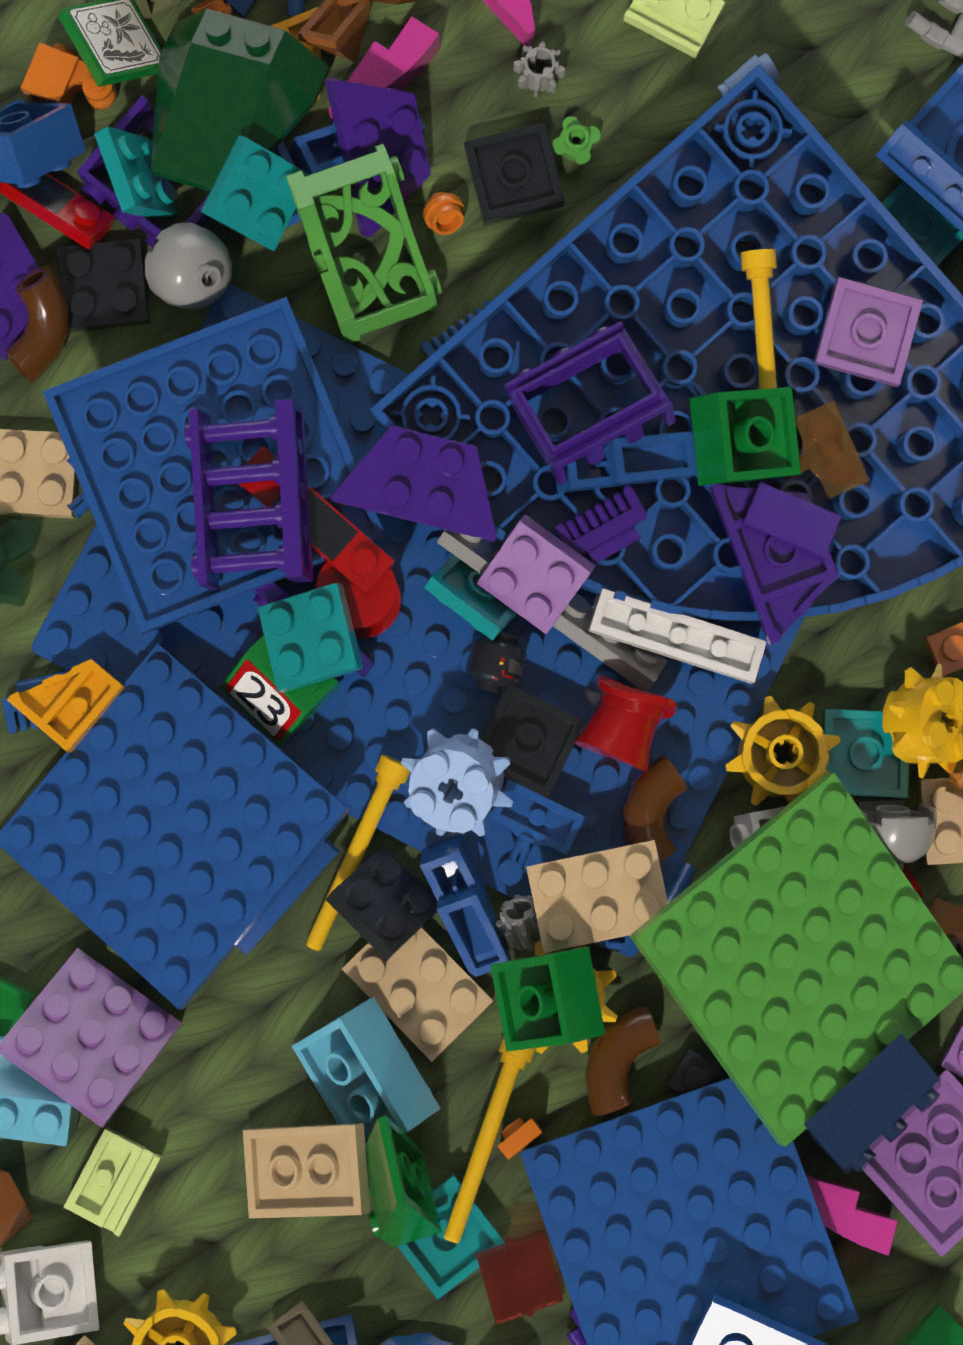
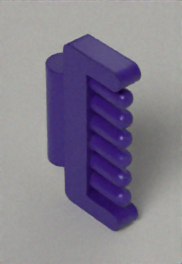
M626 486L623 490V495L631 509H629L621 493L617 492L613 498L622 512L621 515L612 499L606 498L604 504L612 520L609 518L603 505L597 503L594 509L603 525L600 524L594 511L588 508L585 510V515L594 530H591L582 514H577L575 519L584 534L583 536L572 519L566 521V526L574 541L563 524H558L555 531L561 541L580 555L587 552L595 565L638 541L640 536L634 526L644 521L647 513L633 488Z

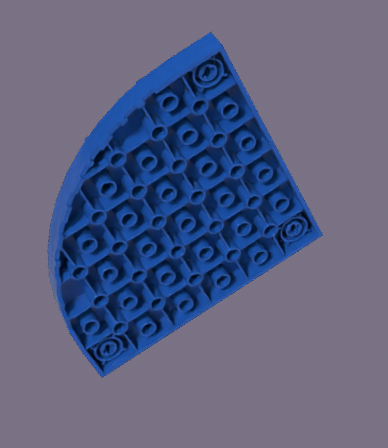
M760 65L746 75L370 409L371 417L385 432L392 425L477 447L496 531L495 540L500 544L505 543L525 514L557 538L559 537L555 531L556 526L563 524L574 541L566 526L568 519L574 520L583 536L584 534L575 519L576 515L582 514L591 530H594L585 515V510L588 508L592 509L600 524L603 525L594 509L595 504L601 503L612 520L604 500L611 498L621 515L622 512L613 496L617 492L621 493L629 509H631L623 495V490L626 486L632 487L647 513L646 519L634 526L640 539L596 563V567L580 588L596 595L600 594L603 588L615 592L614 599L625 601L626 596L650 603V608L671 614H684L696 619L720 622L759 621L709 489L716 484L698 486V477L695 475L640 484L557 493L556 479L512 407L504 384L510 382L520 371L528 368L534 369L547 362L560 349L572 348L587 340L597 329L605 326L611 327L621 321L645 363L673 404L676 422L667 426L662 416L658 415L642 424L643 436L691 431L693 433L689 398L718 392L759 389L751 280H747L746 272H742L740 253L750 250L775 249L777 268L773 269V277L769 278L776 382L777 388L792 387L801 475L724 483L722 485L757 488L758 483L762 482L783 492L808 493L812 504L842 516L828 548L838 577L825 591L820 593L813 601V604L798 618L842 612L893 598L944 576L963 565V295ZM838 277L923 300L899 386L894 387L813 364L834 284ZM620 350L530 399L528 403L553 445L557 446L645 398L648 394ZM621 435L617 438H625V436ZM587 552L582 555L591 563H593Z

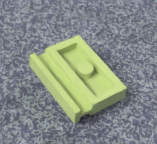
M633 0L624 15L623 21L696 59L702 45L720 16L725 1Z
M108 1127L105 1128L64 1208L101 1228L104 1227L114 1232L113 1234L119 1237L122 1235L163 1156L149 1151L144 1146Z

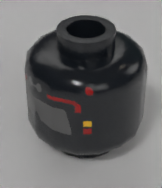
M502 632L493 641L484 634L477 635L474 638L465 671L470 677L477 679L475 688L500 695L502 687L514 688L518 685L527 657L526 649L519 645L521 638Z

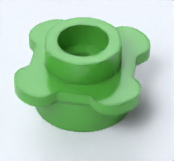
M567 117L562 122L563 130L560 136L553 140L552 148L556 154L563 155L568 160L575 161L579 165L586 164L590 161V152L593 144L600 140V131L595 126L587 127L579 123L576 117ZM578 137L580 143H573V138Z

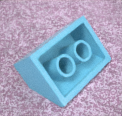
M374 996L292 1045L293 1050L337 1124L364 1123L365 1146L377 1118L387 1116L404 1133H407L441 1109Z
M0 1054V1138L67 1146L77 1131L79 1111Z

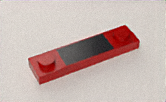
M48 173L41 176L42 181L27 188H18L17 184L0 182L1 194L88 250L113 226L115 217Z
M262 446L245 465L272 463L276 457ZM275 480L238 484L263 507L275 506L276 502L281 501L280 484H276ZM308 485L311 549L366 596L392 567L395 560Z

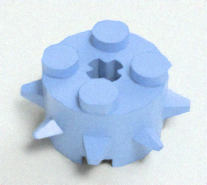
M434 728L428 730V750L422 758H403L401 764L411 772L408 789L410 796L404 801L406 808H411L414 815L421 817L423 821L436 828V834L442 836L446 831L463 834L470 830L479 837L485 835V817L493 806L512 807L513 801L502 793L504 770L511 764L509 758L494 757L492 754L494 750L491 746L478 739V730L471 729L467 735L456 734L452 738L447 739ZM451 779L458 781V785H455Z

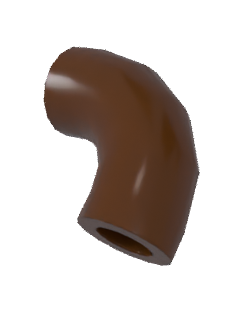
M48 266L32 271L16 285L15 291L27 310V324L21 337L5 350L11 363L30 384H33L42 377L60 357L69 333V304L56 275Z
M661 755L649 765L648 773L643 771L633 781L622 809L623 838L626 845L655 840L659 862H662L677 851L665 829V815L669 805L679 795L688 790L684 780L665 755Z
M646 1004L630 1010L617 1018L616 1022H610L605 1028V1035L599 1036L591 1048L585 1071L588 1102L593 1116L608 1114L633 1103L628 1083L630 1065L638 1055L660 1045L655 1023Z

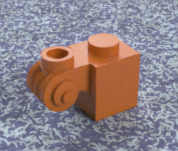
M39 42L20 87L28 101L72 104L76 93L83 91L89 104L95 109L100 110L113 105L117 96L115 84L98 87L84 61L79 60V57H77V53L71 48L58 43L51 47Z

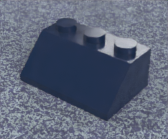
M901 1033L804 1125L812 1139L846 1175L853 1168L859 1173L877 1156L873 1151L875 1147L885 1138L889 1143L893 1142L906 1130L909 1125L905 1119L916 1109L923 1113L937 1101L940 1094L936 1090L941 1086V1081Z

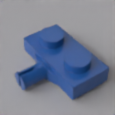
M508 779L502 793L513 801L512 807L495 806L489 819L509 828L518 837L507 861L514 864L520 849H523L516 865L524 868L533 845L546 846L567 856L585 816Z

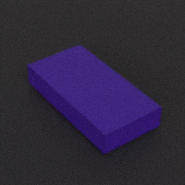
M760 482L757 485L742 524L823 558L826 556L842 516Z

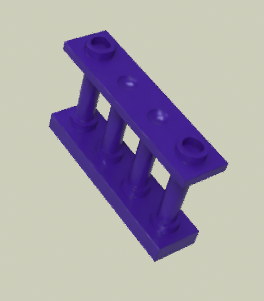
M293 399L275 400L276 414H271L270 419L210 425V416L198 408L189 409L190 422L185 423L184 437L188 449H191L197 549V553H193L191 557V568L193 577L198 580V585L204 588L218 590L219 573L279 568L281 572H285V578L296 583L313 581L303 407ZM272 437L274 441L278 442V458H274L272 463L213 468L211 442ZM275 480L276 484H280L281 501L276 502L275 506L215 512L214 486ZM277 524L283 530V545H280L278 550L229 555L217 554L216 529Z

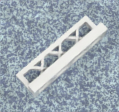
M603 588L601 593L596 595L592 606L595 609L588 632L750 684L755 683L767 641L684 614H671L650 608V603L626 596L625 601L613 598L615 592Z

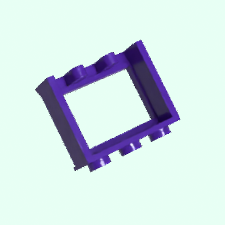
M141 96L114 128L137 135L145 130L153 137L155 113L152 111L149 101L144 96ZM98 146L77 170L84 183L81 188L82 191L99 205L106 201L116 210L113 214L114 217L131 231L138 227L148 235L145 241L154 249V246L159 241L156 237L165 229L151 218L122 212L114 188L102 179L108 171ZM207 198L186 223L191 222L205 228L213 219L201 212Z
M621 321L611 327L605 326L597 329L587 340L572 348L560 349L547 362L534 369L528 368L520 371L510 382L504 384L512 407L559 486L567 482L564 466L583 456L586 457L590 465L600 462L605 457L603 445L621 435H624L630 444L637 442L644 435L642 424L658 415L662 416L667 426L676 422L671 400L662 390L625 331ZM621 350L648 396L554 446L528 401Z

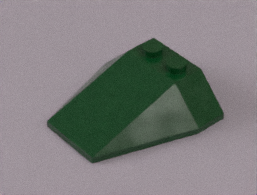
M207 8L174 23L159 56L151 159L152 175L211 192L238 136H244L272 152L316 104L325 83L324 79L329 74V65L286 30Z

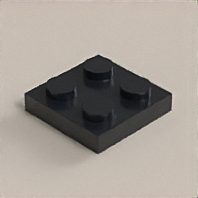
M544 122L464 142V151L484 226L565 205Z
M140 238L96 243L89 250L82 245L57 247L60 285L69 304V333L150 324L143 245Z
M517 687L506 688L481 741L491 746L494 750L492 753L494 757L509 758L511 764L504 770L505 779H509L549 798L585 720Z
M384 846L378 849L325 899L386 961L438 913L436 897Z

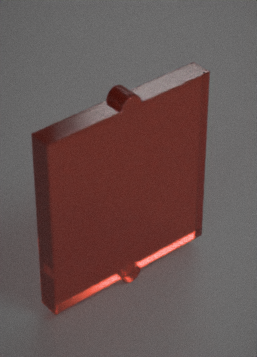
M543 1230L515 1240L510 1237L506 1238L505 1243L475 1253L496 1325L525 1314L528 1317H532L534 1311L564 1301Z

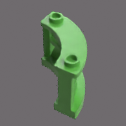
M384 144L375 146L376 152L306 177H304L302 170L286 176L299 218L308 238L307 242L318 273H321L328 301L345 344L361 340L360 335L427 311L433 313L439 310L436 295L442 294L441 286L435 270L433 269L428 272L426 270L398 182L405 180L397 156L389 158ZM380 174L382 181L380 190L375 193L368 192L369 182L365 181L359 188V198L351 196V184ZM342 188V195L325 194ZM389 197L396 218L383 208L379 207L380 205L385 203ZM336 209L343 210L341 227L336 231L328 230L325 227L326 220L330 217H335L339 220ZM352 212L374 220L389 231L385 252L374 274L362 261L354 257H332L330 249L343 242L351 229ZM403 241L412 264L406 261H398ZM355 268L364 275L368 282L363 286L357 277L356 282L349 285L344 282V274L348 269ZM404 276L414 278L418 286L419 296L392 305L383 291L387 282L393 290L405 294V291L400 287L401 278ZM377 297L385 306V308L354 318Z

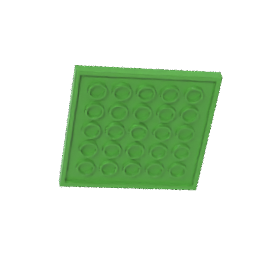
M830 772L824 774L629 935L774 1140L783 1147H786L807 1128L804 1124L901 1033L909 1040L963 993V959L835 773Z

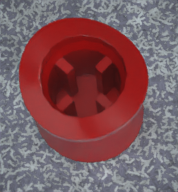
M326 562L317 577L316 589L334 583L343 584L356 639L378 636L393 625L400 612L401 593L391 568L365 596L330 564Z
M599 675L596 684L603 690L600 697L602 701L574 743L584 749L648 773L656 727L661 723L662 719L672 717L678 705L669 698L632 688L604 675Z

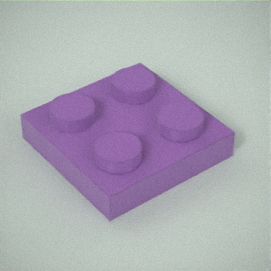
M838 277L834 284L813 364L894 387L899 386L923 300Z
M525 514L476 584L547 634L596 565Z

